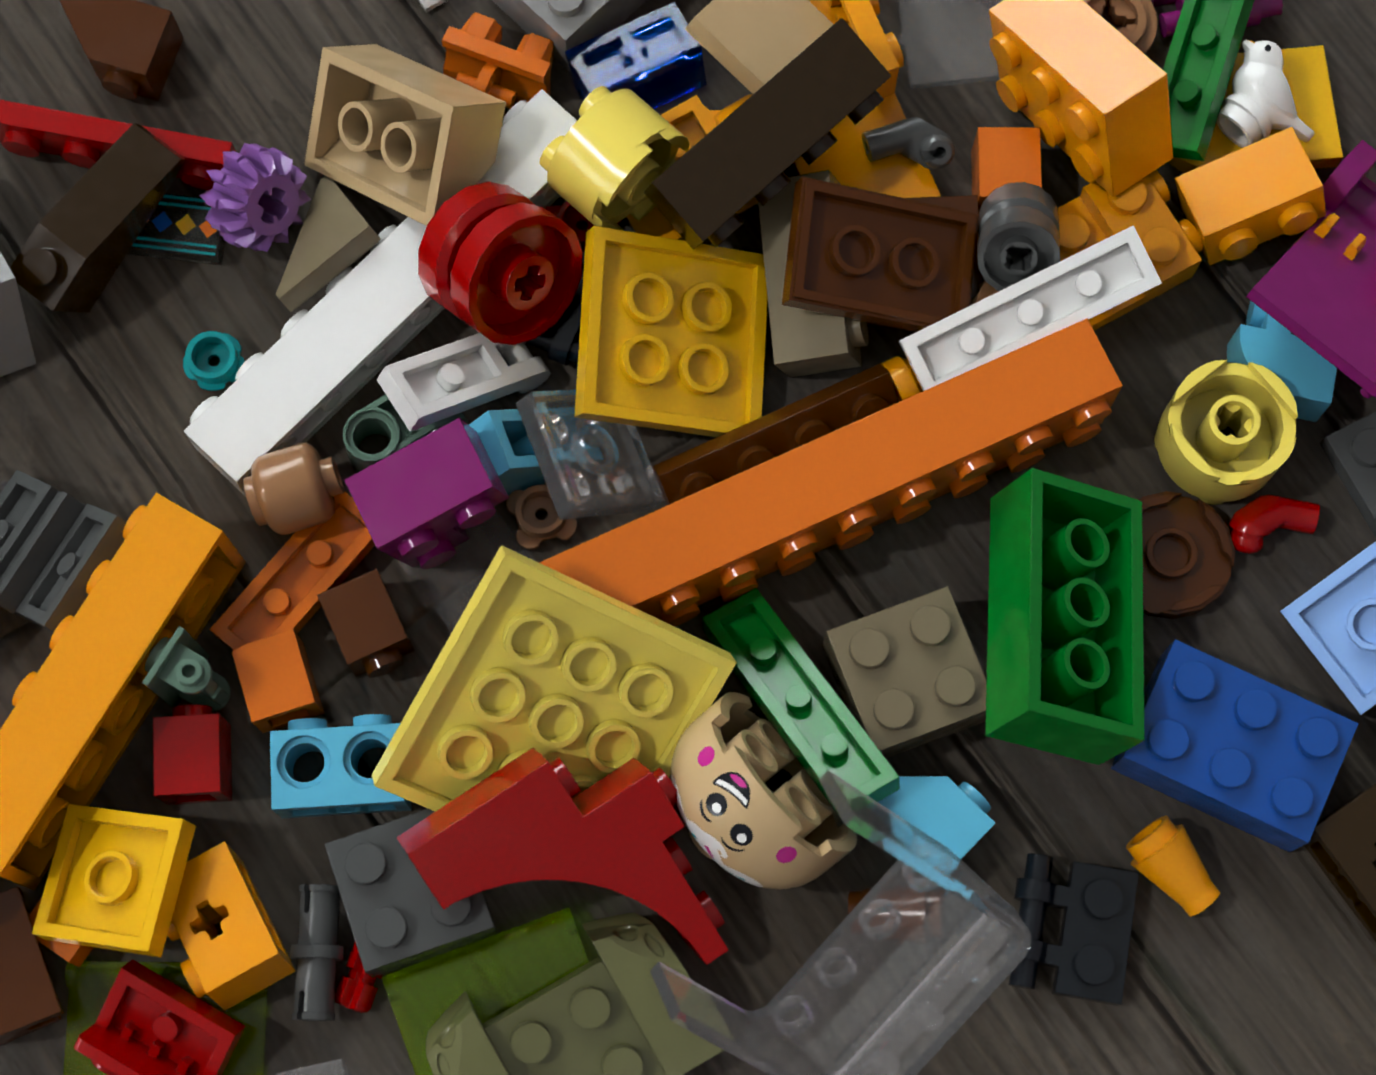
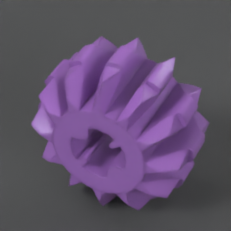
M244 143L240 153L223 151L224 167L221 171L206 170L212 181H214L213 188L199 195L205 201V204L211 206L205 220L210 223L212 228L220 231L219 235L224 237V241L238 248L243 246L255 251L268 252L273 241L276 243H289L288 227L291 224L304 223L297 212L299 206L311 200L305 191L300 189L307 175L301 172L299 167L292 165L293 159L289 158L288 154L274 147L269 149L256 143Z

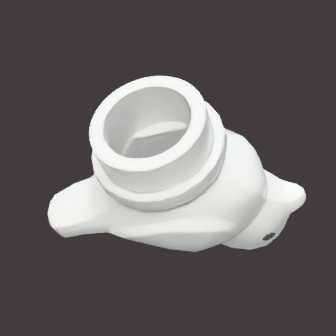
M1244 40L1242 43L1244 62L1236 71L1232 80L1233 94L1227 96L1222 103V109L1216 122L1219 129L1228 139L1241 148L1269 137L1272 129L1283 131L1289 127H1293L1299 140L1309 142L1315 132L1297 116L1291 89L1283 73L1284 58L1281 48L1269 40L1256 42Z

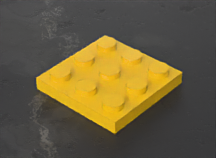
M593 226L586 232L574 418L718 437L762 417L768 302L763 254L719 246L715 247L707 244H700L693 250L683 240L600 226Z

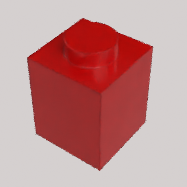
M199 704L180 705L172 708V716L153 717L154 796L167 805L232 801L231 724L219 713L212 714L211 706Z

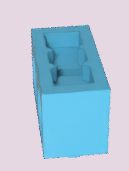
M366 714L353 717V726L327 727V720L301 718L288 721V730L270 731L271 810L282 819L411 811V801L375 787L372 778L362 777L358 773V762L363 753L376 747L386 749L400 723H392L391 715ZM315 751L322 753L324 756V767L321 774L309 782L296 781L293 775L296 760L307 752Z

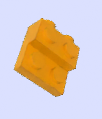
M1157 170L1114 198L1096 181H1093L1083 187L1079 197L1058 207L1060 261L1134 225L1162 284L1089 319L1088 321L1094 331L1192 278L1202 261L1198 254L1203 250V243L1199 232L1188 219L1177 222L1166 205V202L1170 200L1168 186Z

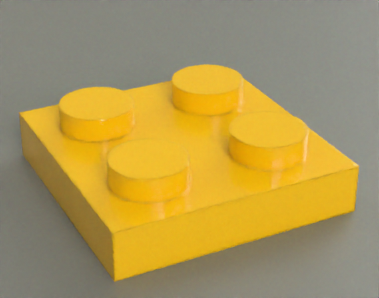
M68 804L32 934L50 941L161 958L196 826L181 818Z

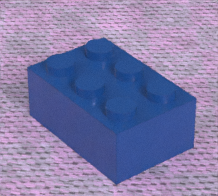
M1175 639L1160 655L1144 692V741L1117 755L1110 769L1290 853L1309 843L1359 723Z

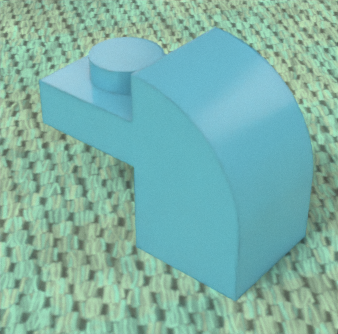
M1250 300L1246 325L1240 324L1227 344V362L1246 365L1252 362L1271 370L1291 391L1297 405V418L1316 422L1332 403L1337 368L1297 336L1291 334L1287 328Z

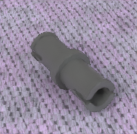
M302 884L299 885L298 943L291 945L290 959L296 960L294 1012L292 1013L291 1020L335 1021L337 961H343L344 947L338 946L340 892L337 885Z

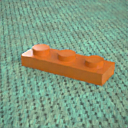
M345 491L334 496L335 513L332 518L325 523L295 532L209 629L230 649L233 650L237 646L294 629L298 634L322 606L317 595L341 585L375 546L353 498Z

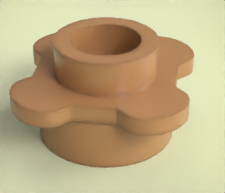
M549 480L544 485H534L524 491L515 490L509 495L506 507L508 512L516 518L519 527L516 533V540L522 548L534 550L543 541L556 537L561 540H568L575 534L577 521L568 514L565 504L567 489L561 482ZM545 510L548 513L547 518L538 520L536 518L537 511Z

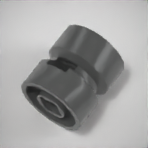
M1026 182L1007 183L993 190L983 201L978 220L979 239L977 257L978 269L988 284L997 291H1001L1060 262L1058 207L1052 196L1041 187Z

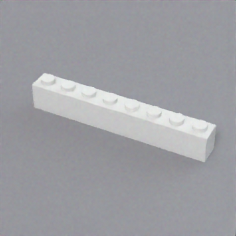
M543 89L529 102L526 100L519 101L504 116L495 163L477 184L489 181L508 185L526 196L537 206H542L543 208L551 206L560 195L549 186L547 171L539 164L540 157L545 148L555 138L562 135L565 136L577 120ZM407 217L398 227L393 224L378 234L381 240L370 249V253L354 269L348 267L330 281L325 291L326 295L310 311L304 309L293 315L284 325L281 331V338L266 353L259 352L248 358L238 369L235 376L236 381L222 395L207 398L192 413L190 417L191 424L184 430V433L196 450L245 497L243 479L251 476L252 464L257 457L298 443L307 442L444 309L426 294L418 275V250L427 227L426 225Z

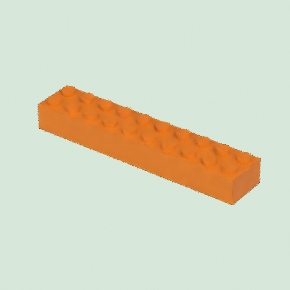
M1086 318L539 563L675 627L696 617L700 613L699 605L718 596H722L724 602L733 601L752 589L757 588L759 585L756 579L779 569L782 576H787L808 567L816 561L814 553L837 543L840 550H845L864 542L874 534L872 527L891 518H895L897 524L909 522L931 509L929 501L952 492L954 498L964 497L985 486L988 483L986 476L1008 466L1011 473L1019 472L1042 460L1045 457L1043 450L1065 441L1067 447H1074L1090 440L1102 431L1100 424L1111 414V406L1123 385L1090 322Z

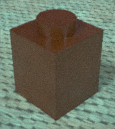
M377 569L317 595L346 663L356 677L367 672L369 678H375L392 672L404 664L405 661L402 656L415 651L388 589Z

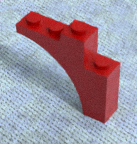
M531 748L396 837L443 910L471 895L506 884L532 880L581 882L613 890L633 898L657 912L676 929L686 945L706 965L729 950L716 930L725 924L722 915L704 890L696 895L684 878L686 874L692 871V867L680 847L670 837L685 827L673 808L677 804V790L660 767L652 772L635 758H632L574 798H571L580 792V788L562 760L558 757L549 763L535 748Z

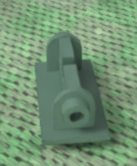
M178 626L171 639L168 637L162 638L152 649L146 660L145 671L148 674L142 683L171 708L178 706L183 698L191 704L211 706L212 712H216L226 706L231 696V689L227 680L214 672L207 661L210 655L180 626Z

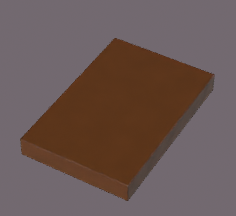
M801 177L795 182L782 305L918 332L970 306L979 214Z

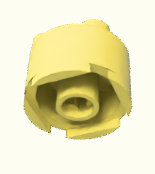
M600 86L584 99L579 109L581 117L567 134L555 138L545 148L540 157L539 164L547 171L549 186L594 226L624 230L617 224L629 214L637 221H640L655 207L644 194V191L656 178L676 162L675 157L678 149L681 148L688 152L690 144L688 138L631 89L624 88L611 92L605 86Z
M1227 359L1214 360L1198 367L1182 381L1160 417L1154 442L1165 471L1179 487L1189 494L1198 497L1204 503L1219 505L1224 502L1240 500L1256 493L1267 484L1289 458L1294 449L1297 438L1296 419L1298 417L1296 401L1287 385L1275 373L1262 365L1249 362L1248 365L1227 362ZM1229 427L1234 431L1235 436L1232 434L1226 436L1221 430Z

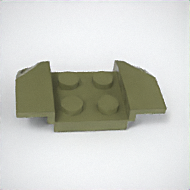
M632 912L583 923L582 926L599 956L485 1023H482L471 999L465 991L428 1030L426 1057L433 1075H684L729 1047L688 973L664 937L652 922Z

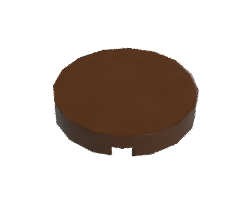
M1169 491L1143 496L1139 499L1142 501L1143 613L1148 616L1177 619L1197 614L1222 594L1231 577V569L1234 566L1235 547L1229 527L1213 507L1199 499L1196 502L1190 497L1182 496V493Z

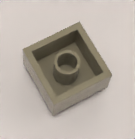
M948 586L826 631L822 648L843 701L886 759L986 721L987 680Z

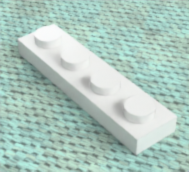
M1133 225L901 339L899 343L922 390L925 391L1086 318L1089 320L1162 284Z

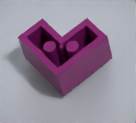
M460 418L344 480L376 548L414 569L419 566L421 569H430L450 560L456 554L454 547L469 540L465 529L477 526L490 519L496 513L494 506L509 499L477 431Z

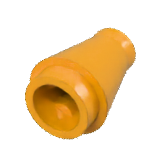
M1167 815L1147 825L1126 845V849L1134 858L1131 866L1177 902L1189 917L1205 910L1220 896L1221 892L1211 881L1184 825L1179 824L1175 826Z

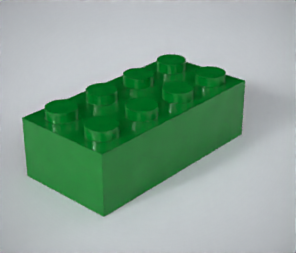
M1030 468L990 498L985 736L1100 765L1144 741L1143 533L1141 500L1036 468Z

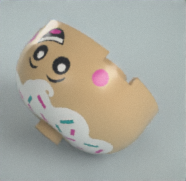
M728 692L687 727L676 745L670 772L671 782L677 790L676 806L689 830L691 840L699 851L706 857L713 859L733 876L751 885L766 889H790L805 885L824 874L855 848L857 843L856 827L848 821L842 824L839 815L773 725L748 710L752 707L749 697L737 692ZM781 769L789 772L792 778L772 793L765 785Z

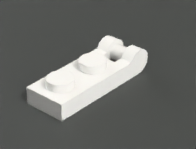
M477 333L389 364L384 367L377 378V382L408 430L413 431L514 392L527 393L544 383L549 378L551 372L540 356H532L525 345L526 342L516 345L493 343L482 334Z

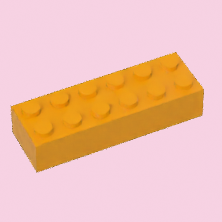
M157 492L147 506L140 505L127 520L122 534L125 539L111 561L108 559L104 560L92 573L86 587V593L89 595L76 615L67 616L55 629L49 643V648L52 650L38 672H30L21 681L12 698V705L15 707L0 729V877L34 891L51 866L68 804L89 806L159 698L142 683L148 674L145 671V663L152 649L162 638L168 637L171 639L178 626L184 628L196 640L246 563L221 529Z

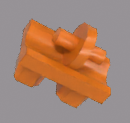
M477 12L471 15L461 30L452 26L448 27L442 38V46L446 49L443 74L505 101V107L509 109L514 106L515 101L526 100L529 102L541 89L550 96L551 67L554 56V43L552 40L530 33L524 34L517 50L500 45L502 26L495 19Z

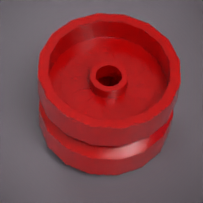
M487 181L465 187L446 200L427 224L418 250V275L426 294L443 308L466 322L493 343L516 345L536 339L556 324L572 303L582 277L583 252L576 232L561 218L542 206L535 205L526 196L510 186Z

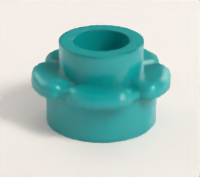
M217 331L202 332L196 335L186 348L183 358L184 372L190 380H196L198 386L203 390H222L229 381H236V373L245 362L244 358L240 356L242 347L235 337L227 333ZM212 357L220 358V363L217 366L209 365V360Z

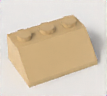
M377 44L323 47L304 166L427 226L446 200L463 188L477 184L495 163L506 102Z

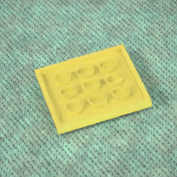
M501 545L372 773L374 786L436 812L531 748H535L549 763L558 757L562 760L580 788V792L571 798H574L632 758L638 760L652 772L660 767L670 777L672 757L680 737L696 718L712 706L737 662L730 652Z

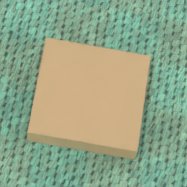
M712 0L691 20L685 30L754 94L834 24L809 0Z

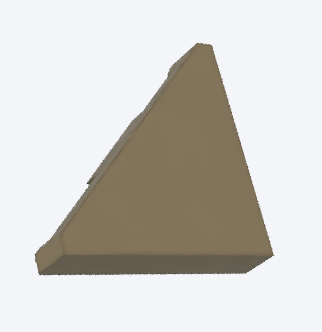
M327 176L320 179L276 292V296L290 312L300 307L381 240L336 183Z

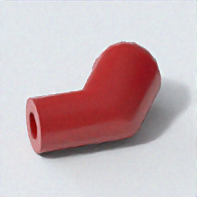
M1270 494L1259 496L1236 511L1232 516L1229 525L1233 528L1230 534L1235 550L1248 554L1259 552L1263 548L1264 536L1270 535L1277 528L1313 535L1318 524L1320 505L1318 503Z

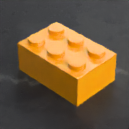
M1003 0L989 9L993 37L989 40L992 54L997 60L999 80L996 82V88L1001 100L1011 111L1018 112L1020 110L1033 122L1034 127H1039L1040 137L1050 147L1056 145L1060 147L1071 158L1075 169L1084 180L1090 183L1096 181L1114 198L1173 159L1167 73L1083 0Z

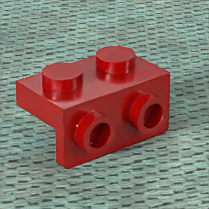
M132 959L121 967L96 1022L78 1036L74 1049L91 1059L92 1064L98 1070L108 1075H222L246 1026Z

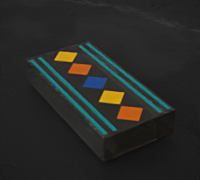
M165 193L127 254L222 265L226 241H224L223 236L219 235L220 231L212 228L210 223L205 220L211 206L205 204L201 197Z

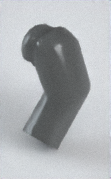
M919 117L907 118L862 133L863 146L870 162L900 153L925 168L939 169L949 165L955 154V148L950 136Z

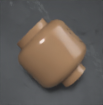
M306 442L257 457L252 464L251 476L243 479L247 502L256 523L259 526L268 524L279 535H288L329 521L335 513L334 496L344 493L343 481L334 458L331 456L321 459L318 451Z

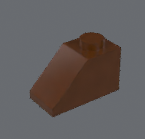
M59 0L103 88L118 97L128 100H135L137 95L159 101L184 39L172 11L136 0Z

